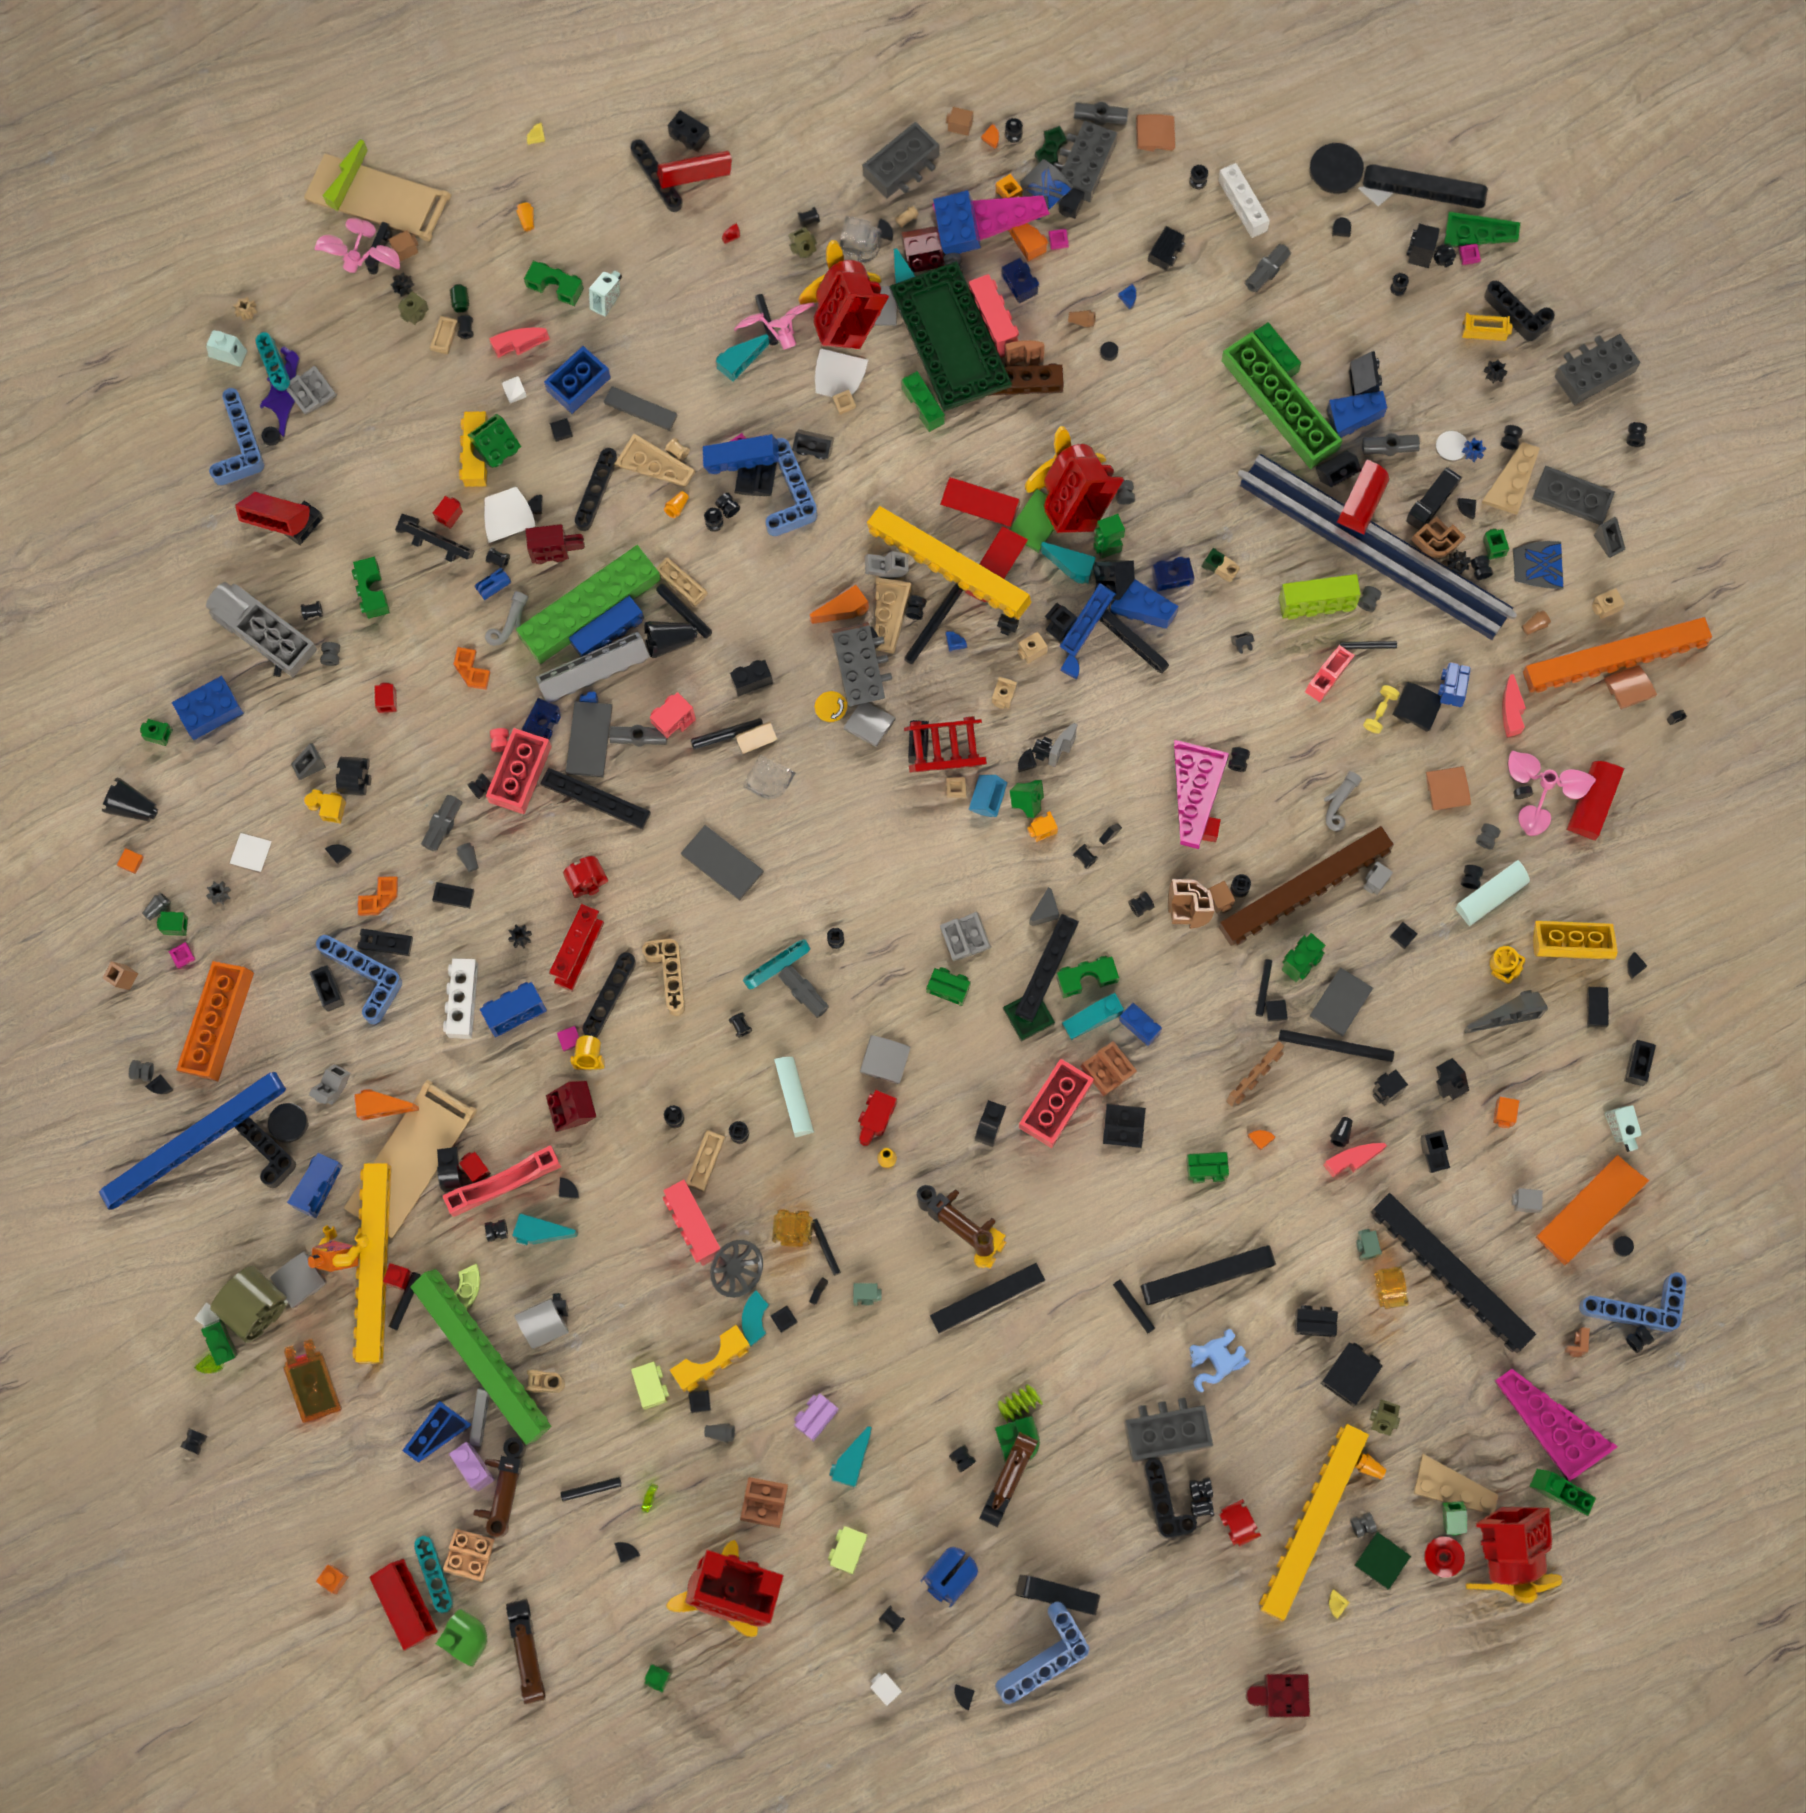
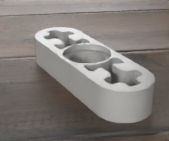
M479 1387L477 1391L470 1435V1445L480 1447L483 1442L490 1397L483 1387Z

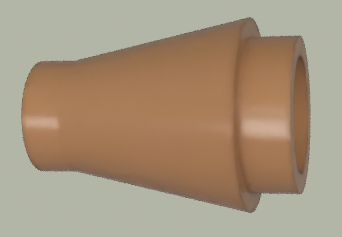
M1091 310L1069 312V323L1090 328V326L1094 327L1095 312H1091Z
M1542 610L1541 612H1536L1521 627L1528 636L1531 633L1547 628L1551 620L1547 613Z

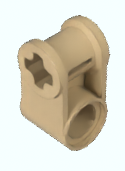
M527 1370L529 1375L528 1385L525 1387L527 1392L559 1393L565 1387L564 1379L557 1373ZM554 1378H558V1386L555 1388H551V1380Z

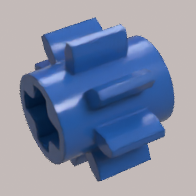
M1473 437L1471 443L1469 441L1464 443L1465 448H1463L1462 453H1465V459H1471L1475 462L1477 457L1479 459L1483 458L1482 452L1486 450V447H1483L1482 440L1478 441Z

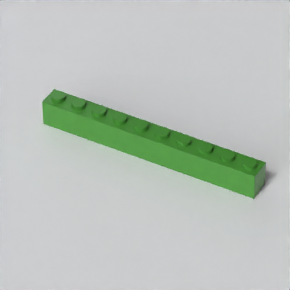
M437 1269L424 1272L410 1286L525 1445L537 1441L552 1427L546 1416L542 1414L535 1401L525 1391L524 1386L517 1380L512 1370L503 1361L499 1352L489 1342L488 1337L478 1327L477 1322L467 1312L466 1307L456 1297L441 1273Z

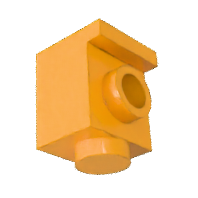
M1011 174L996 182V193L1001 198L1023 196V189Z
M1049 811L1046 817L1040 816L1035 818L1031 826L1027 827L1030 837H1034L1036 842L1057 834L1058 827Z

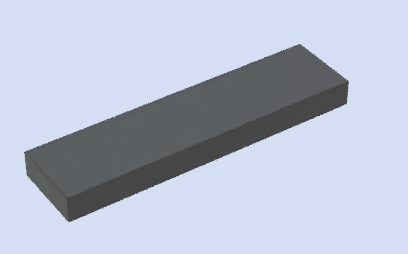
M613 386L604 400V404L668 431L671 430L678 417L677 413Z

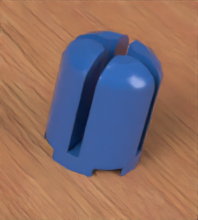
M956 1547L946 1549L929 1571L920 1579L921 1583L923 1580L929 1586L927 1591L939 1602L945 1600L950 1603L949 1608L954 1605L956 1600L978 1575L976 1562L969 1557L945 1586L942 1585V1582L966 1554L965 1551Z

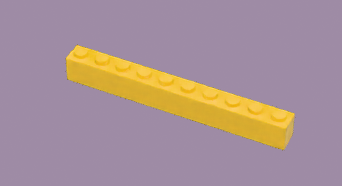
M881 506L877 508L867 521L871 535L876 538L879 536L889 546L894 545L901 553L911 555L916 562L926 564L931 571L941 573L946 580L956 582L961 589L973 592L976 598L988 601L990 606L1003 610L1004 614L1010 618L1014 617L1019 620L1032 603L1030 594Z
M364 1163V1169H361L360 1172L363 1188L360 1189L359 1193L360 1200H362V1208H359L361 1228H358V1233L365 1234L369 1239V1244L360 1249L361 1252L358 1255L360 1264L356 1269L359 1287L355 1289L358 1307H355L354 1310L357 1327H354L353 1332L354 1339H356V1347H353V1359L359 1364H383L386 1284L383 1282L387 1271L391 1166L388 1163Z
M1346 1424L1344 1428L1340 1426L1335 1437L1338 1438L1335 1446L1332 1445L1327 1454L1330 1457L1327 1464L1323 1463L1319 1471L1321 1478L1319 1482L1315 1481L1311 1488L1312 1498L1310 1501L1306 1500L1302 1511L1305 1513L1302 1519L1298 1518L1294 1525L1295 1535L1293 1538L1289 1537L1285 1545L1287 1552L1284 1557L1280 1556L1277 1562L1278 1572L1276 1576L1272 1574L1268 1582L1270 1589L1260 1599L1259 1605L1262 1606L1260 1611L1280 1621L1285 1620L1369 1434L1349 1424Z

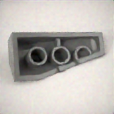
M1527 990L1467 1025L1464 1031L1466 1034L1539 1019L1548 1010V1007L1539 992L1532 993V990Z

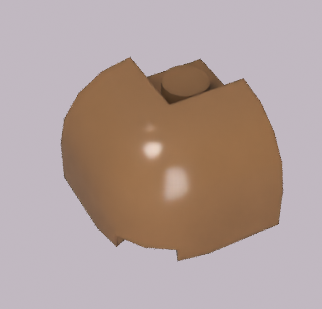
M1436 516L1429 524L1426 523L1412 537L1411 541L1431 558H1442L1454 551L1465 540L1466 536L1453 524L1448 528Z
M1172 879L1168 893V913H1171L1172 924H1189L1191 929L1209 923L1214 914L1211 891L1198 884L1197 880Z

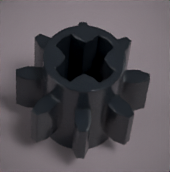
M1445 244L1436 247V253L1433 254L1436 264L1438 266H1445V268L1453 265V261L1456 258L1454 248L1448 245L1445 246Z
M404 272L400 275H395L393 277L394 282L390 284L393 287L394 293L400 294L401 297L405 294H410L412 292L411 287L415 285L412 282L411 276L405 275Z
M1499 359L1494 362L1489 361L1488 367H1485L1483 371L1487 373L1485 379H1489L1493 384L1498 380L1502 382L1503 376H1506L1508 372L1504 370L1506 364L1499 362Z
M1456 550L1453 555L1449 554L1447 567H1452L1454 572L1462 574L1465 569L1469 570L1468 563H1471V558L1466 557V551L1460 552Z
M1001 614L997 627L1001 628L1000 633L1009 636L1011 632H1016L1020 620Z
M1045 736L1042 740L1037 739L1032 752L1036 753V759L1044 761L1045 758L1049 759V753L1053 746L1052 739Z
M516 924L513 931L509 930L512 937H509L508 940L509 942H514V948H517L518 945L525 948L527 942L531 943L528 936H531L532 932L526 931V925L518 927Z

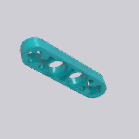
M262 332L255 340L258 351L272 385L277 390L284 391L290 385L289 376L274 339L268 333ZM269 352H274L270 358H267ZM275 365H279V368L272 372V368Z
M805 939L794 943L745 976L743 982L748 989L759 986L786 966L807 954L811 949Z
M420 1536L416 1539L414 1548L433 1605L438 1612L447 1613L451 1611L454 1603L434 1542L427 1536ZM422 1540L429 1542V1545L426 1546L427 1552H433V1555L425 1556L423 1559L422 1555H426L425 1551L422 1548L419 1549ZM428 1559H434L436 1562V1567L431 1571H428L425 1567ZM435 1578L442 1580L443 1585L439 1590L432 1588V1581ZM446 1591V1594H442L443 1599L449 1601L446 1604V1609L439 1607L441 1598L440 1596L435 1598V1594Z

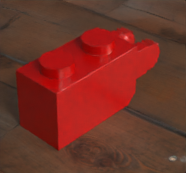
M875 1090L874 1094L870 1093L866 1102L868 1105L866 1112L862 1111L858 1120L860 1122V1129H862L859 1141L863 1146L871 1144L874 1135L880 1136L884 1134L897 1105V1098Z

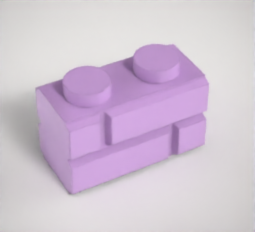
M820 1393L817 1397L813 1395L807 1402L809 1407L806 1411H800L794 1419L796 1421L794 1426L813 1442L839 1411L834 1404Z

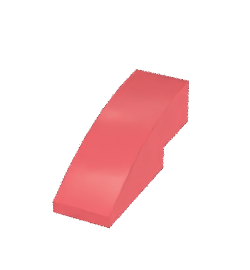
M521 328L489 338L491 347L498 358L515 350L518 356L549 340L546 328Z
M1339 645L1309 683L1305 693L1321 702L1355 655Z
M1514 674L1510 675L1506 682L1502 701L1503 724L1507 737L1522 734L1525 728L1521 715H1523L1526 707Z
M1385 1143L1360 1145L1335 1155L1327 1160L1323 1166L1332 1177H1335L1348 1166L1355 1172L1382 1152L1387 1145Z

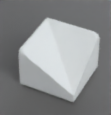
M519 376L502 382L509 403L527 397Z
M205 1303L195 1317V1320L204 1326L220 1319L211 1311V1305Z

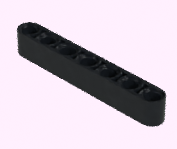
M1374 164L1366 167L1363 185L1369 189L1478 209L1485 207L1488 193L1487 186L1483 184Z
M1270 1245L1148 1282L1141 1285L1140 1288L1146 1305H1152L1276 1265V1261Z

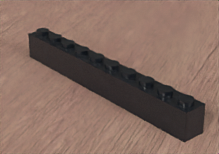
M1390 1192L1371 1211L1373 1214L1372 1218L1378 1224H1383L1391 1237L1394 1239L1397 1237L1402 1242L1401 1246L1407 1252H1412L1420 1265L1423 1267L1427 1266L1431 1270L1430 1274L1437 1281L1441 1280L1446 1285L1445 1288L1450 1294H1456L1461 1299L1460 1303L1466 1309L1470 1308L1475 1313L1474 1316L1482 1324L1485 1322L1490 1327L1489 1331L1496 1338L1500 1337L1505 1342L1504 1345L1509 1351L1520 1352L1536 1336V1333Z

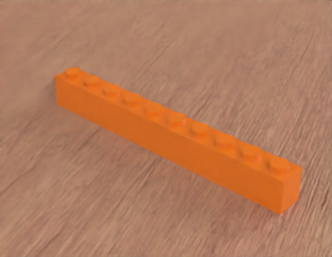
M1705 617L1526 665L1523 675L1529 692L1536 691L1539 693L1547 690L1548 687H1561L1566 682L1572 681V683H1576L1588 676L1594 678L1603 672L1613 673L1621 667L1631 668L1640 662L1649 663L1654 658H1667L1672 653L1679 652L1682 654L1694 647H1697V649L1706 647L1712 635Z

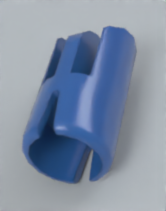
M500 568L474 586L481 597L486 600L511 584V580L504 569Z

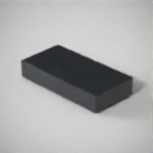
M436 882L432 901L470 909L474 889Z
M1588 987V1026L1608 1027V988Z

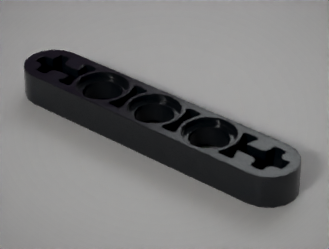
M634 140L630 146L633 157L667 209L671 212L680 211L682 199L673 186L669 187L670 190L666 193L660 191L659 179L651 177L653 173L657 172L658 161L643 140ZM636 147L642 148V155ZM651 159L652 164L647 166L643 164V161ZM671 196L674 202H677V205L671 204Z
M605 448L601 451L576 513L575 524L581 531L591 528L615 468L614 463L617 460V455L612 448ZM609 454H611L612 458L608 459L607 466L605 456H609ZM605 469L607 475L600 477L597 475L598 471ZM598 485L601 487V490L598 493H593L591 488ZM591 501L594 502L595 506L592 509H586L585 504ZM584 513H585V514H587V515H586V521H587V523L584 522L583 525H581L580 521H583V519H584V517H585V515H584Z
M1108 609L1105 610L1099 621L1156 671L1163 674L1169 667L1168 662Z
M625 952L618 957L583 1024L582 1029L585 1036L597 1038L600 1035L635 968L636 960L631 953ZM628 958H630L631 964H627L624 968L625 971H627V973H625L623 970L618 969V967H620L621 969L623 968V959L627 960ZM614 975H623V981L621 983L613 982ZM607 991H613L615 993V996L612 1000H606L604 998V994ZM598 1008H604L606 1010L605 1015L597 1017L595 1011ZM594 1018L596 1021H598L594 1026L596 1032L592 1031L589 1034L587 1027L593 1026L594 1021L591 1019Z

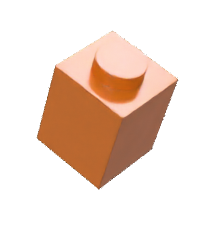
M1500 1096L1496 1101L1493 1123L1498 1124L1501 1128L1513 1127L1516 1124L1520 1100Z
M327 1564L315 1582L329 1592L337 1594L349 1577L333 1565Z

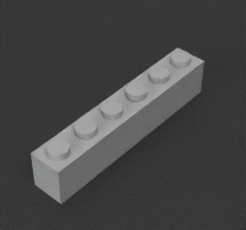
M636 632L535 678L546 702H555L566 694H573L584 686L593 685L595 681L607 679L613 673L625 671L631 665L643 663L650 656L642 637Z

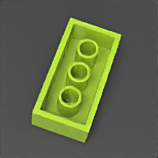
M1357 574L1282 584L1279 594L1282 618L1296 619L1299 616L1305 615L1313 617L1320 613L1328 615L1342 610L1343 612L1353 611L1356 609L1361 596Z

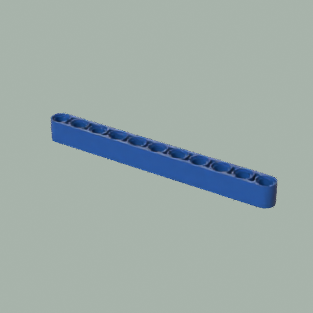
M271 1072L100 1189L99 1194L107 1208L112 1210L119 1207L283 1094L286 1088L278 1074Z

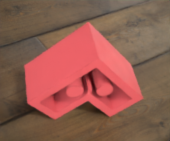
M678 692L675 695H670L665 700V704L660 708H655L650 716L651 723L666 738L678 728L683 732L696 720L693 707Z

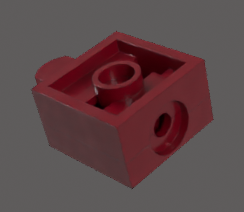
M563 524L525 528L527 550L532 563L562 562L565 559H569L568 551L585 548L584 536L582 534L566 535Z
M1265 1674V1685H1254L1246 1691V1700L1250 1705L1266 1706V1717H1310L1309 1674Z

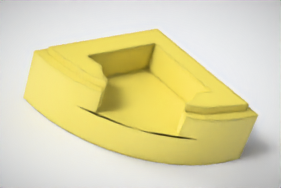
M542 123L536 124L527 135L528 144L545 141Z
M1333 1589L1329 1596V1608L1333 1616L1338 1619L1350 1602Z

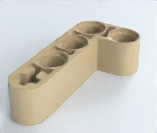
M673 939L648 941L642 947L643 955L648 962H663L666 1005L671 1015L679 1016L685 1011L681 954L678 943ZM670 946L676 948L673 953H667L666 949ZM651 948L656 949L654 955H648L647 951ZM670 965L677 966L675 971H668ZM673 983L679 984L676 990H670L669 987ZM673 997H676L677 1002H678V1004H679V1005H677V1008H676V1009L673 1008V1006H674V999H673Z

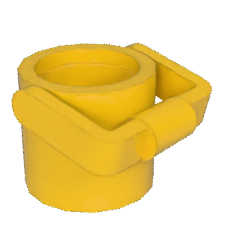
M1510 946L1499 947L1490 958L1491 974L1507 984H1511L1520 975L1525 964V958ZM1511 973V976L1509 978L1504 977L1505 975Z
M586 1035L576 1040L575 1053L570 1058L574 1069H604L605 1060L600 1055L601 1042L599 1039Z

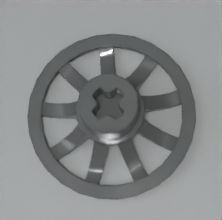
M734 1240L720 1248L710 1268V1278L715 1290L721 1295L730 1298L740 1297L750 1292L758 1283L763 1271V1258L760 1250L755 1244L747 1240ZM738 1245H746V1250L738 1255ZM733 1246V1254L724 1253L726 1249ZM751 1250L757 1256L750 1260H743L750 1254ZM719 1257H721L719 1260V1268H716V1263ZM758 1263L757 1273L744 1268V1266ZM715 1273H723V1278L717 1283ZM741 1273L754 1277L753 1281L747 1285ZM729 1278L730 1288L727 1292L721 1289V1287ZM735 1278L740 1282L743 1290L734 1292Z

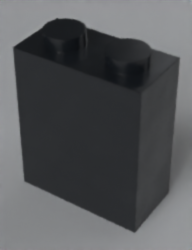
M1349 1342L1320 1383L1352 1407L1357 1405L1383 1367L1377 1357L1372 1354L1368 1356L1363 1352L1364 1349L1355 1342L1353 1344Z

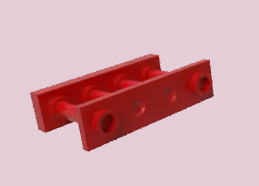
M975 716L964 717V721L922 725L921 721L911 722L910 726L904 728V732L913 731L916 753L915 764L909 765V773L986 765V757H979V754H977L974 725L982 723V719L975 720ZM956 726H966L970 754L968 759H962L959 756ZM938 728H949L952 757L948 761H944V757L941 756ZM925 729H931L934 753L933 762L926 763V759L923 756L920 731Z
M581 904L549 971V974L556 976L555 985L573 991L604 925V921L597 919L598 910Z

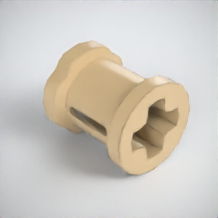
M677 438L670 440L665 448L668 453L671 452L680 462L690 452V449L682 446Z

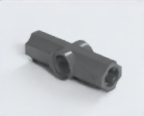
M1076 102L1074 119L1094 121L1097 125H1104L1106 123L1127 125L1129 108L1108 106L1105 102H1098L1096 104Z
M1279 244L1268 257L1262 258L1256 270L1245 281V285L1251 292L1257 293L1268 280H1272L1277 275L1280 267L1291 256L1289 248L1284 244Z
M1390 433L1384 437H1367L1362 439L1364 455L1385 454L1393 456L1396 453L1419 452L1420 438L1418 435L1398 436L1397 434ZM1387 443H1393L1395 446H1389Z
M634 725L632 727L610 726V744H634L638 747L645 744L667 745V738L656 727H643L642 725ZM637 733L643 734L641 738H634V735Z
M452 795L446 796L439 811L435 812L430 820V828L421 842L423 847L432 852H437L445 835H448L453 828L454 818L462 805L461 800Z
M791 965L786 966L778 975L780 980L791 990L792 995L801 1004H804L816 1018L822 1016L827 1011L829 1005L816 993L814 986L807 979H803Z

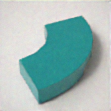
M757 1290L747 1300L742 1314L743 1333L751 1347L766 1335L762 1318L764 1312L769 1307Z

